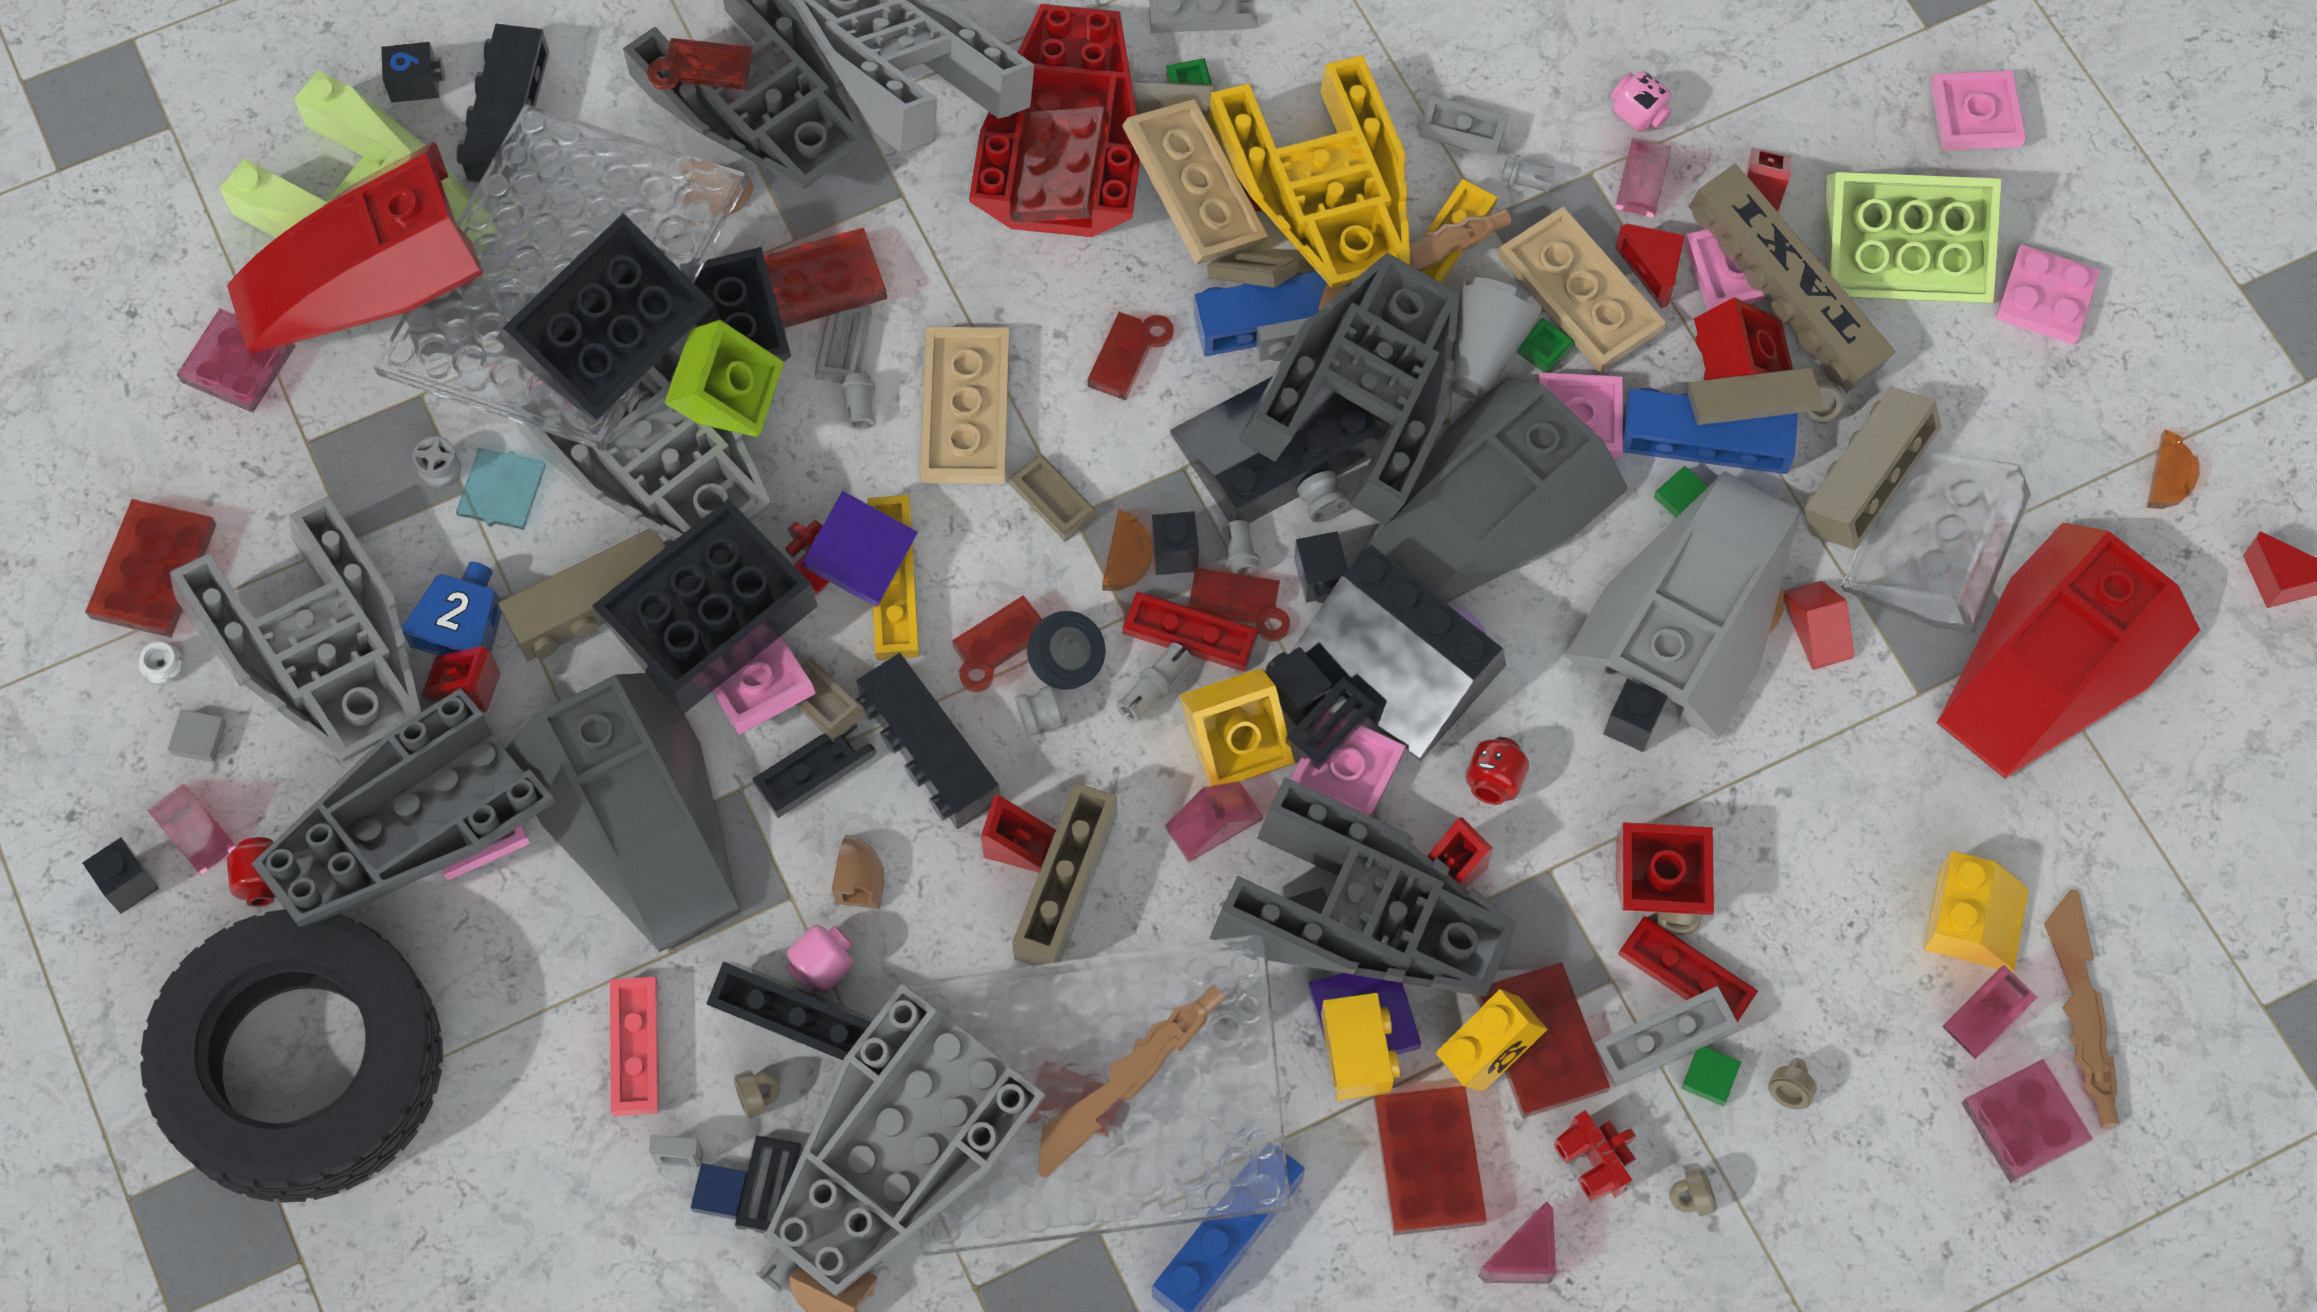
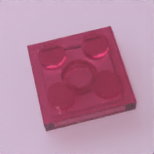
M219 308L176 375L183 384L254 413L296 346L292 343L250 354L246 349L236 315Z
M2044 1059L1965 1098L1961 1103L2010 1184L2083 1147L2093 1140V1137Z

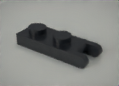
M857 723L855 725L852 724L853 726L844 734L834 738V742L824 732L752 778L755 787L777 818L783 816L876 755L877 751L872 744H867L855 751L845 738V736L857 728Z

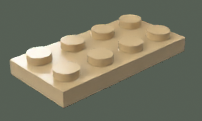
M1195 99L1127 118L1122 127L1196 265L1264 243L1268 238V234Z
M1564 206L1499 247L1497 256L1563 332L1575 341L1576 347L1599 373L1664 331L1666 326L1665 320Z
M926 327L920 465L921 483L1006 484L1009 327Z

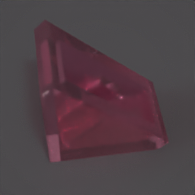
M1632 138L1614 209L1654 218L1670 158L1671 146Z
M1238 781L1203 787L1165 824V828L1187 862L1190 863L1263 820V815L1243 785Z
M184 783L147 810L200 875L204 874L230 854L233 849L237 848Z
M2002 965L1942 1027L1976 1059L2009 1029L2038 997L2005 965Z
M1547 1201L1482 1266L1478 1277L1484 1283L1551 1284L1556 1275L1553 1207Z

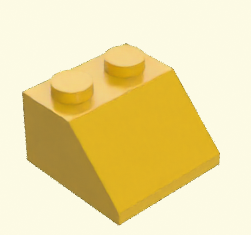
M1262 668L1179 695L1189 734L1212 790L1295 763L1291 747L1285 743L1288 734L1276 686Z
M1951 850L1939 868L1924 950L2013 973L2029 888L1997 862Z

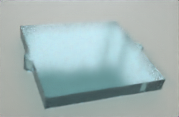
M478 448L456 509L457 516L484 521L489 527L498 524L524 530L546 467L545 462L516 456L514 451H509L506 454Z

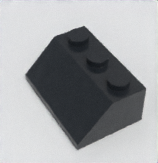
M761 247L680 266L681 271L715 304L695 324L696 328L721 320L785 362L791 357Z

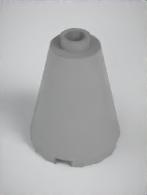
M1475 277L1472 285H1470L1468 279L1464 282L1461 289L1456 339L1453 344L1451 359L1454 362V371L1450 382L1454 385L1453 390L1457 394L1469 399H1476L1478 395L1488 394L1541 316L1542 306L1535 298L1529 295L1527 301H1524L1515 296L1518 288L1494 279Z

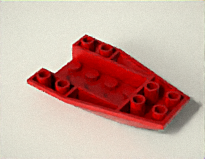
M1040 4L1017 52L1034 64L1030 108L999 119L988 112L979 133L969 202L1010 229L1094 237L1133 219L1140 159L1122 127L1128 117L1135 116L1137 113L1120 11Z
M435 142L360 179L270 242L228 283L227 288L246 349L250 354L410 312L483 275L472 241L456 225L441 183V181L449 176Z
M2062 523L2010 578L1936 723L2000 776L2007 779L2145 692L2199 633L2200 628L2179 585L2108 530Z

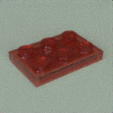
M1105 107L1028 112L1009 212L1014 222L1092 218L1109 122V114Z
M864 227L764 255L784 328L888 299L886 288Z
M131 499L85 613L92 620L172 638L183 609L174 596L170 572L205 555L217 525L214 519L210 516Z
M1562 962L1492 983L1486 997L1477 995L1481 1007L1499 989L1517 995L1548 1029L1505 1071L1522 1119L1609 1091V1082Z
M1457 1086L1374 1096L1373 1102L1393 1236L1485 1225L1487 1218L1466 1087Z

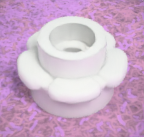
M153 642L147 645L140 653L139 671L143 676H147L148 680L152 683H165L170 677H176L181 671L182 662L179 660L181 653L171 644ZM165 661L163 666H157L158 662Z

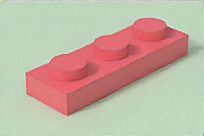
M655 976L610 980L611 1113L614 1117L660 1113L658 981Z

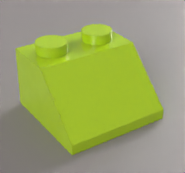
M721 320L689 330L664 403L697 424L754 437L759 436L784 361Z

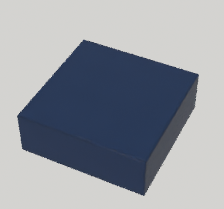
M701 1163L690 1207L692 1212L736 1220L747 1171Z

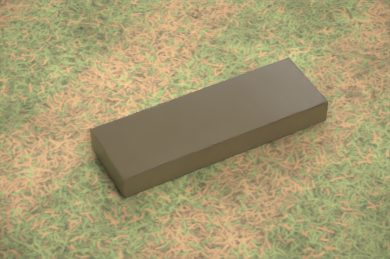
M1812 368L1689 382L1687 389L1697 425L1819 411L1823 403Z

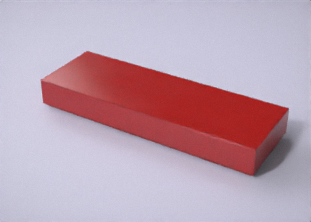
M1139 591L1135 593L1122 628L1124 635L1166 648L1171 643H1177L1182 646L1179 652L1184 653L1187 650L1191 656L1242 672L1246 671L1259 632L1258 628Z
M1646 916L1642 917L1618 953L1620 957L1685 1000L1718 986L1737 1023L1758 993L1757 989Z

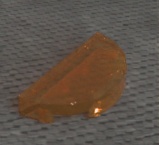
M2166 429L2160 437L2146 508L2165 509L2178 505L2191 494L2200 476L2198 458L2193 456L2191 450L2183 443L2184 439L2180 435Z
M1120 509L1118 510L1102 583V591H1120L1135 585L1146 575L1152 562L1151 535L1138 522V518L1135 515Z

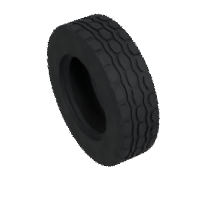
M283 909L265 912V915H254L235 922L232 927L228 929L223 928L204 940L205 943L199 948L195 947L179 963L180 966L177 970L172 971L159 991L161 993L159 998L153 1002L146 1020L148 1023L147 1030L143 1031L140 1052L143 1056V1061L140 1062L142 1086L147 1089L144 1095L151 1114L157 1119L156 1124L177 1151L208 1178L241 1195L244 1193L249 1198L269 1202L279 1199L281 1203L305 1202L306 1198L317 1200L339 1193L338 1190L344 1188L349 1190L368 1180L369 1175L375 1171L379 1173L396 1159L395 1155L400 1149L403 1151L418 1133L417 1128L419 1124L424 1123L434 1103L432 1097L433 1094L437 1093L442 1073L439 1063L443 1062V1039L439 1036L441 1027L436 1009L432 1006V1000L422 982L403 955L387 939L381 938L380 933L362 922L354 923L353 918L339 914L298 927L288 912ZM298 989L330 991L347 998L357 1005L365 1027L364 1054L356 1076L337 1100L309 1117L281 1123L258 1121L246 1117L233 1109L226 1095L223 1083L224 1056L234 1031L253 1009L276 995Z

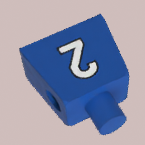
M471 561L468 563L462 579L444 574L436 576L402 627L409 646L437 656L479 646L489 649L492 654L502 613L498 605L500 600L496 592L491 588H487L493 571L481 563Z

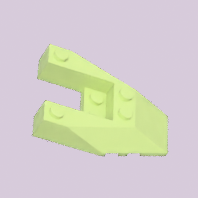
M318 70L294 98L303 122L307 128L362 156L361 160L327 201L245 158L220 186V190L232 215L277 238L360 179L426 146V144L352 87ZM445 166L449 177L441 181L452 214L456 225L472 241L479 260L501 233V225Z

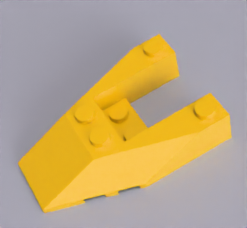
M1363 55L1325 64L1320 93L1337 131L1336 134L1276 149L1249 83L1211 92L1207 121L1235 175L1252 199L1331 288L1352 283L1387 252L1410 265L1405 151Z

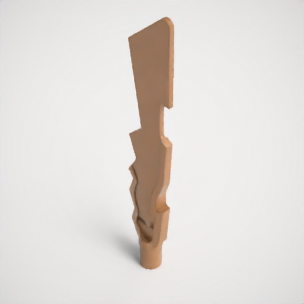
M1503 209L1485 217H1466L1459 224H1443L1436 232L1427 231L1419 242H1409L1410 266L1421 272L1441 262L1450 253L1457 250L1463 253L1488 239L1494 231L1510 225V214L1506 209ZM1326 283L1319 304V311L1337 294L1339 295L1352 283L1331 288Z
M2070 890L2045 921L2044 926L2072 992V996L2062 1008L2074 1025L2069 1041L2076 1046L2074 1062L2084 1074L2083 1089L2095 1102L2101 1128H2112L2120 1124L2115 1105V1097L2118 1090L2114 1056L2108 1057L2106 1050L2107 1026L2102 995L2091 988L2085 960L2093 961L2094 957L2080 895L2077 890Z
M1212 985L1193 1003L1176 1006L1167 1020L1153 1024L1145 1038L1136 1039L1131 1055L1110 1063L1108 1083L1042 1126L1038 1173L1041 1177L1047 1178L1098 1132L1102 1126L1096 1120L1119 1099L1131 1100L1159 1072L1172 1052L1176 1049L1181 1052L1206 1024L1209 1014L1226 999L1215 985Z

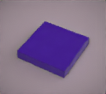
M842 490L801 566L877 607L918 532Z
M1345 973L1309 982L1308 989L1325 1046L1326 1041L1321 1018L1323 1000L1378 993L1380 1007H1388L1391 1019L1392 1032L1391 1034H1385L1388 1051L1396 1050L1398 1055L1421 1048L1420 1037L1403 983Z

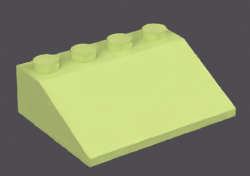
M1835 172L1827 175L1825 201L1827 271L1848 296L1854 298L1994 303L2001 179Z

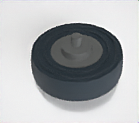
M1059 611L1043 618L1032 630L1027 644V656L1033 672L1042 682L1057 689H1075L1092 681L1100 672L1106 654L1105 642L1100 629L1090 618L1074 611Z

